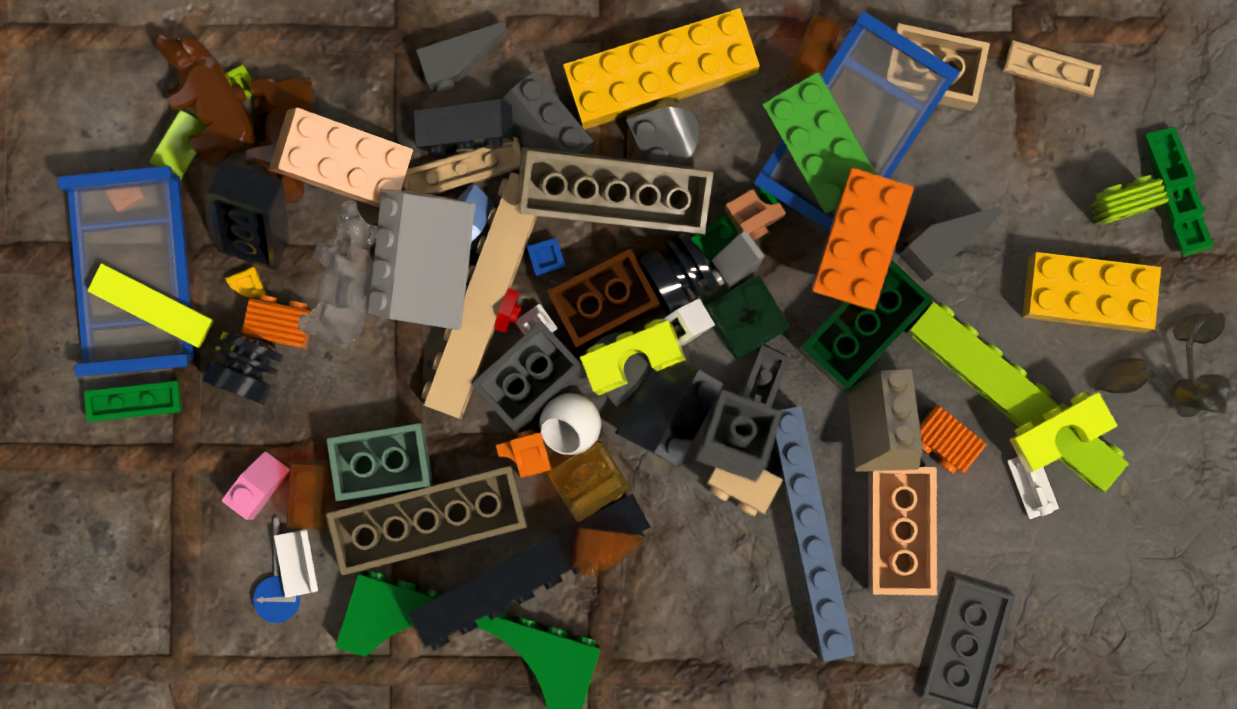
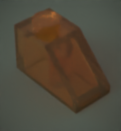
M579 528L576 530L572 569H579V575L598 577L599 572L608 571L642 544L644 536Z

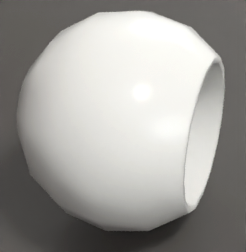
M563 393L550 400L543 408L539 421L541 434L546 444L558 453L570 455L583 453L592 447L599 437L602 424L598 409L591 400L580 394Z

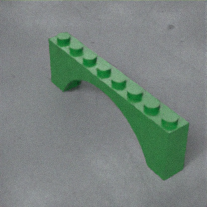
M368 570L367 575L363 573L358 574L335 648L366 657L389 637L412 627L406 614L445 593L428 588L427 593L415 590L416 584L398 579L397 584L385 581V574ZM506 612L492 620L486 615L476 621L479 629L487 631L503 640L525 660L541 686L547 709L583 708L601 647L595 645V639L583 635H578L577 640L566 637V630L548 625L547 630L535 627L536 621L518 616L517 621L505 618Z

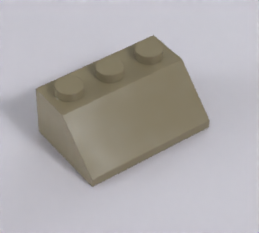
M912 369L880 370L851 386L846 391L855 472L919 470L923 447Z

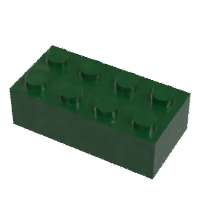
M891 259L875 310L844 301L801 346L799 351L844 393L926 308L933 298Z

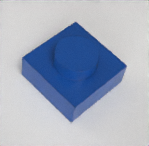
M557 238L527 246L536 277L566 269Z

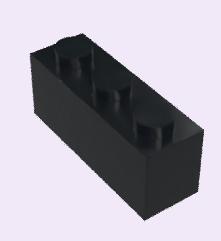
M501 99L414 110L416 148L427 151V155L430 156L445 155L446 150L456 149V152L474 151V146L482 145L487 149L502 148L503 143L514 142L512 105Z

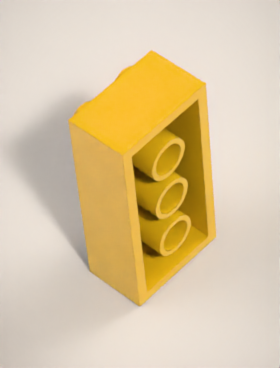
M1035 252L1028 257L1022 318L1142 333L1149 332L1155 329L1161 267Z

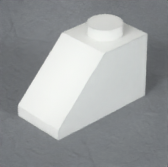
M700 299L678 308L662 319L663 322L668 320L673 325L681 347L715 326Z

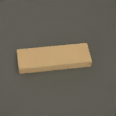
M1014 40L1010 44L1003 72L1089 97L1094 95L1101 70L1100 65Z

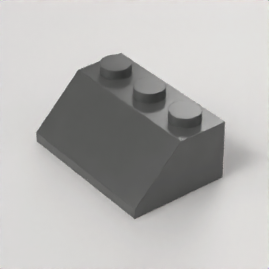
M535 70L515 85L502 99L512 105L513 136L518 138L521 151L522 147L588 154L594 149V141Z
M541 321L471 385L508 426L518 434L524 432L540 417L543 408L550 400L558 395L567 393L587 374L583 365Z

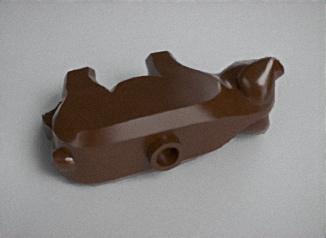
M161 32L157 37L156 46L164 58L179 69V83L174 88L167 90V100L174 111L192 106L196 116L206 125L205 129L200 133L188 137L194 150L198 153L200 152L208 166H215L224 161L230 153L242 152L247 147L256 146V126L243 103L247 100V96L240 84H233L225 68L215 59L202 42L192 37L172 39Z
M296 76L281 80L257 77L251 80L250 93L252 96L262 95L255 98L256 117L268 115L265 126L266 141H260L254 147H247L246 164H258L267 167L268 176L283 181L286 204L290 202L298 203L304 195L305 182L269 170L287 110L300 108L317 115V98L311 87L312 80L309 77L300 78Z

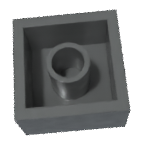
M722 390L712 407L696 460L756 482L766 468L783 412Z

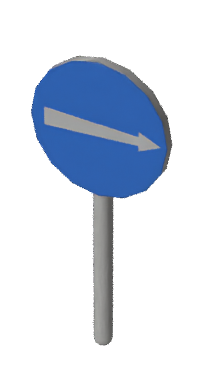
M275 516L273 518L274 577H269L258 585L254 592L253 603L256 612L261 618L268 622L280 623L287 621L295 615L301 598L300 595L287 598L284 595L274 536L280 535V519Z

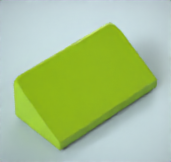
M180 110L149 163L155 167L170 166L171 172L180 176L181 181L198 153L192 147L188 137L197 135L205 129L206 125Z

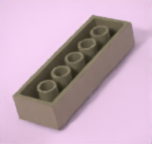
M522 147L515 210L519 214L705 234L714 172L701 167Z
M512 466L326 514L341 576L528 528Z

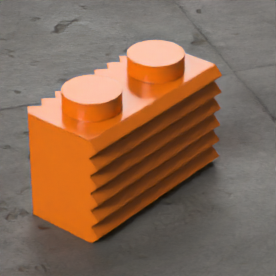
M259 295L258 300L251 298L248 300L242 334L262 341L307 349L314 313L307 310L308 304L289 301V305L285 306L277 304V298Z
M935 405L919 424L923 447L922 452L929 455L932 451L941 459L938 464L952 475L955 472L964 474L987 445L985 441L940 405Z

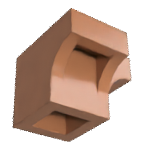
M754 189L726 204L724 208L738 234L740 235L746 230L753 241L767 234L769 231L766 227L780 220L786 214L780 203L769 205L762 202Z

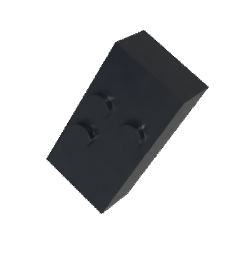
M221 161L207 191L218 252L276 271L290 240L283 181Z

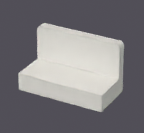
M307 529L275 535L274 541L285 598L317 592L318 588Z

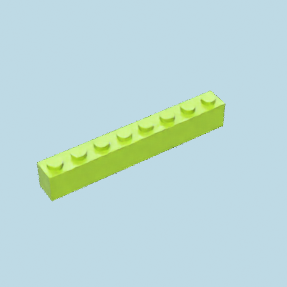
M935 302L931 303L906 332L908 336L1018 427L1030 421L1033 425L1044 420L1042 414L1057 406L1061 410L1068 407L1064 403L1058 405L1050 398L1051 392L1040 383L1034 385L1026 378L1027 372L1016 363L1010 365L1001 357L1003 353L999 348L989 342L987 345L977 338L979 333L971 325L965 322L963 325L953 318L955 313L941 302L939 305ZM1063 426L1056 434L1055 443L1062 456L1058 460L1097 493L1106 492L1129 464L1123 459L1125 454L1122 450L1112 443L1105 444L1098 437L1089 442H1082L1077 432L1068 426Z

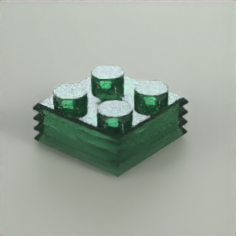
M759 275L712 301L706 307L707 312L735 359L742 358L790 328L788 321ZM743 310H746L748 313L752 311L755 313L756 316L753 318L754 324L750 325L748 322L742 323L740 321V318L743 316Z

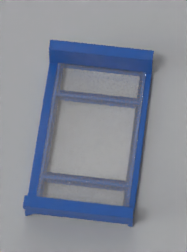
M863 11L822 77L878 176L889 179L951 83H954L960 74V71ZM782 139L754 184L830 231L837 208L826 214L824 213Z
M170 166L58 177L59 189L68 192L83 364H74L75 377L188 367V361L196 360L195 346L87 291L100 264L103 263L192 308L180 176L173 174Z

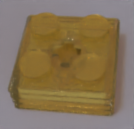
M597 440L585 452L573 455L548 472V476L577 522L592 516L597 510L612 500L619 499L623 493L630 489L626 479L600 440Z

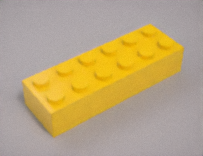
M741 8L563 64L564 74L584 130L655 106L657 101L661 99H674L676 101L757 75L760 67Z

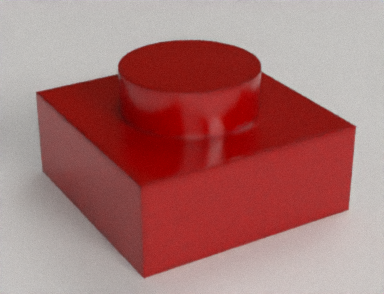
M510 288L507 289L498 310L494 329L506 333L510 322H517L522 306L517 304L520 292Z

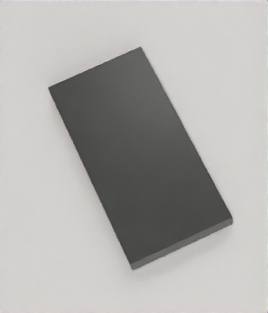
M953 577L919 698L954 709H984L1016 595Z

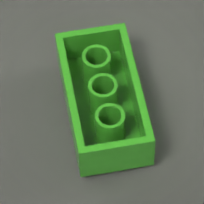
M819 71L763 104L825 214L837 208L850 167L878 175Z

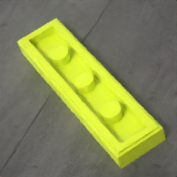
M103 263L100 264L87 290L197 348L201 347L214 321L210 317Z

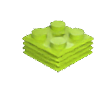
M1147 175L1124 185L1125 189L1119 184L1095 194L1096 200L1089 206L1093 208L1091 213L1095 214L1093 219L1097 220L1095 225L1101 226L1152 210L1167 203L1169 198L1166 197L1167 192L1164 191L1163 180L1160 178L1153 180L1151 175Z

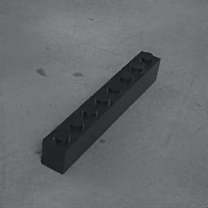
M631 494L406 615L423 648L431 646L433 651L450 643L449 635L460 631L463 636L478 628L479 626L476 621L486 615L492 620L507 612L505 605L516 600L518 605L535 597L533 590L544 585L545 589L548 590L563 582L561 575L572 570L573 574L576 575L591 567L588 562L590 559L599 555L601 560H604L617 553L616 545L624 541L631 545L646 537L643 531L650 528V525L634 495Z

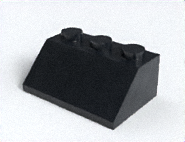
M683 361L660 371H656L650 366L615 433L655 456L680 467L723 383Z

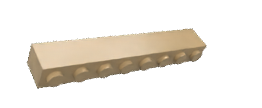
M511 172L509 179L503 178L498 196L502 198L498 208L492 207L487 220V224L491 226L487 237H481L476 253L480 254L476 266L471 265L467 273V283H469L464 298L461 330L446 329L443 340L448 342L444 352H438L432 369L436 370L433 382L427 381L421 397L425 399L424 406L460 420L463 418L474 388L471 384L479 375L495 332L494 328L498 310L507 289H511L537 216L519 214L515 210L519 174Z

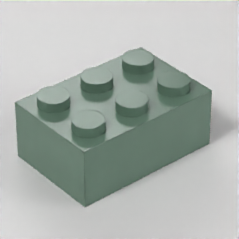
M421 423L327 438L336 501L342 502L434 486L425 426Z

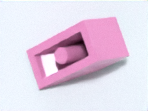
M265 451L239 476L221 501L246 520H254L291 469Z

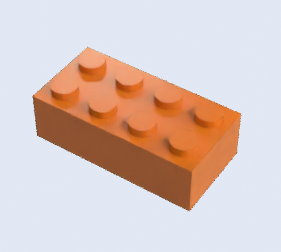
M850 167L815 275L812 291L875 310L914 189L913 186Z

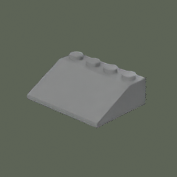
M382 189L368 314L393 320L461 330L476 203L413 191Z

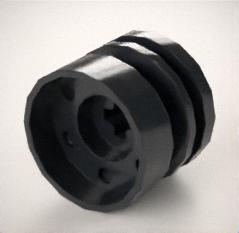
M685 232L676 235L680 250L670 239L665 241L669 254L668 257L664 258L654 248L637 258L654 293L669 314L688 304L684 291L687 288L698 298L703 296L699 281L709 292L716 288L709 262L699 246Z
M222 331L219 338L232 343L231 348L227 350L215 346L214 350L224 356L226 360L224 364L209 362L201 381L264 405L271 385L262 380L260 375L262 372L277 374V369L265 365L266 360L270 358L281 363L284 355L278 353L269 344L242 333Z

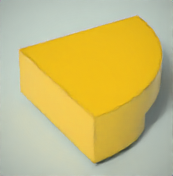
M255 267L225 278L228 285L244 297L256 299L259 298V295L267 296Z

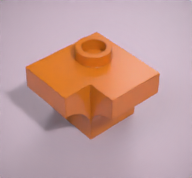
M535 429L520 432L517 434V439L496 445L500 458H510L516 463L520 478L552 471L545 441L541 433H535Z

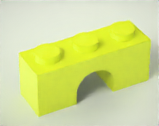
M662 319L654 320L645 325L646 330L636 334L633 331H629L615 338L617 342L607 346L601 343L586 350L588 354L580 358L593 392L602 395L628 384L624 374V365L626 360L634 354H646L652 368L656 371L686 360L673 325L668 320L665 322Z
M1087 391L1082 392L1071 398L1070 402L1072 405L1064 410L1057 406L1042 414L1044 418L1042 422L1033 425L1030 421L1014 430L1017 435L1009 440L1027 473L1035 472L1062 457L1057 449L1055 437L1063 426L1074 429L1082 442H1089L1118 426L1099 392L1091 395Z

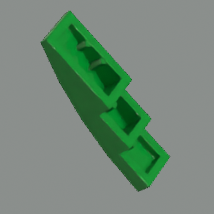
M1175 126L1145 134L1144 138L1155 179L1160 178L1163 180L1162 185L1165 186L1164 191L1167 192L1166 197L1169 198L1168 202L1163 204L1181 257L1211 250L1214 243L1203 219L1205 210L1195 188L1197 179Z

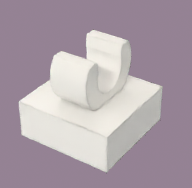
M540 303L516 322L524 336L541 321L552 333L558 330Z

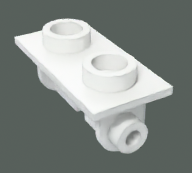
M1019 456L1007 460L1029 519L1040 515L1044 516L1059 509L1043 467L1035 472L1027 473Z

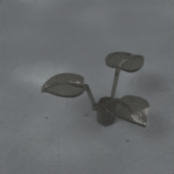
M1213 312L1197 313L1184 317L1176 323L1173 328L1175 339L1187 341L1188 379L1176 381L1172 385L1171 390L1163 384L1152 370H1146L1147 362L1139 358L1121 359L1110 364L1097 377L1094 383V390H1102L1109 393H1129L1141 388L1147 382V377H1149L1165 394L1166 400H1173L1177 414L1181 417L1194 416L1201 410L1226 414L1227 401L1231 391L1229 379L1219 374H1205L1194 380L1192 349L1195 342L1207 344L1221 335L1225 328L1224 315Z

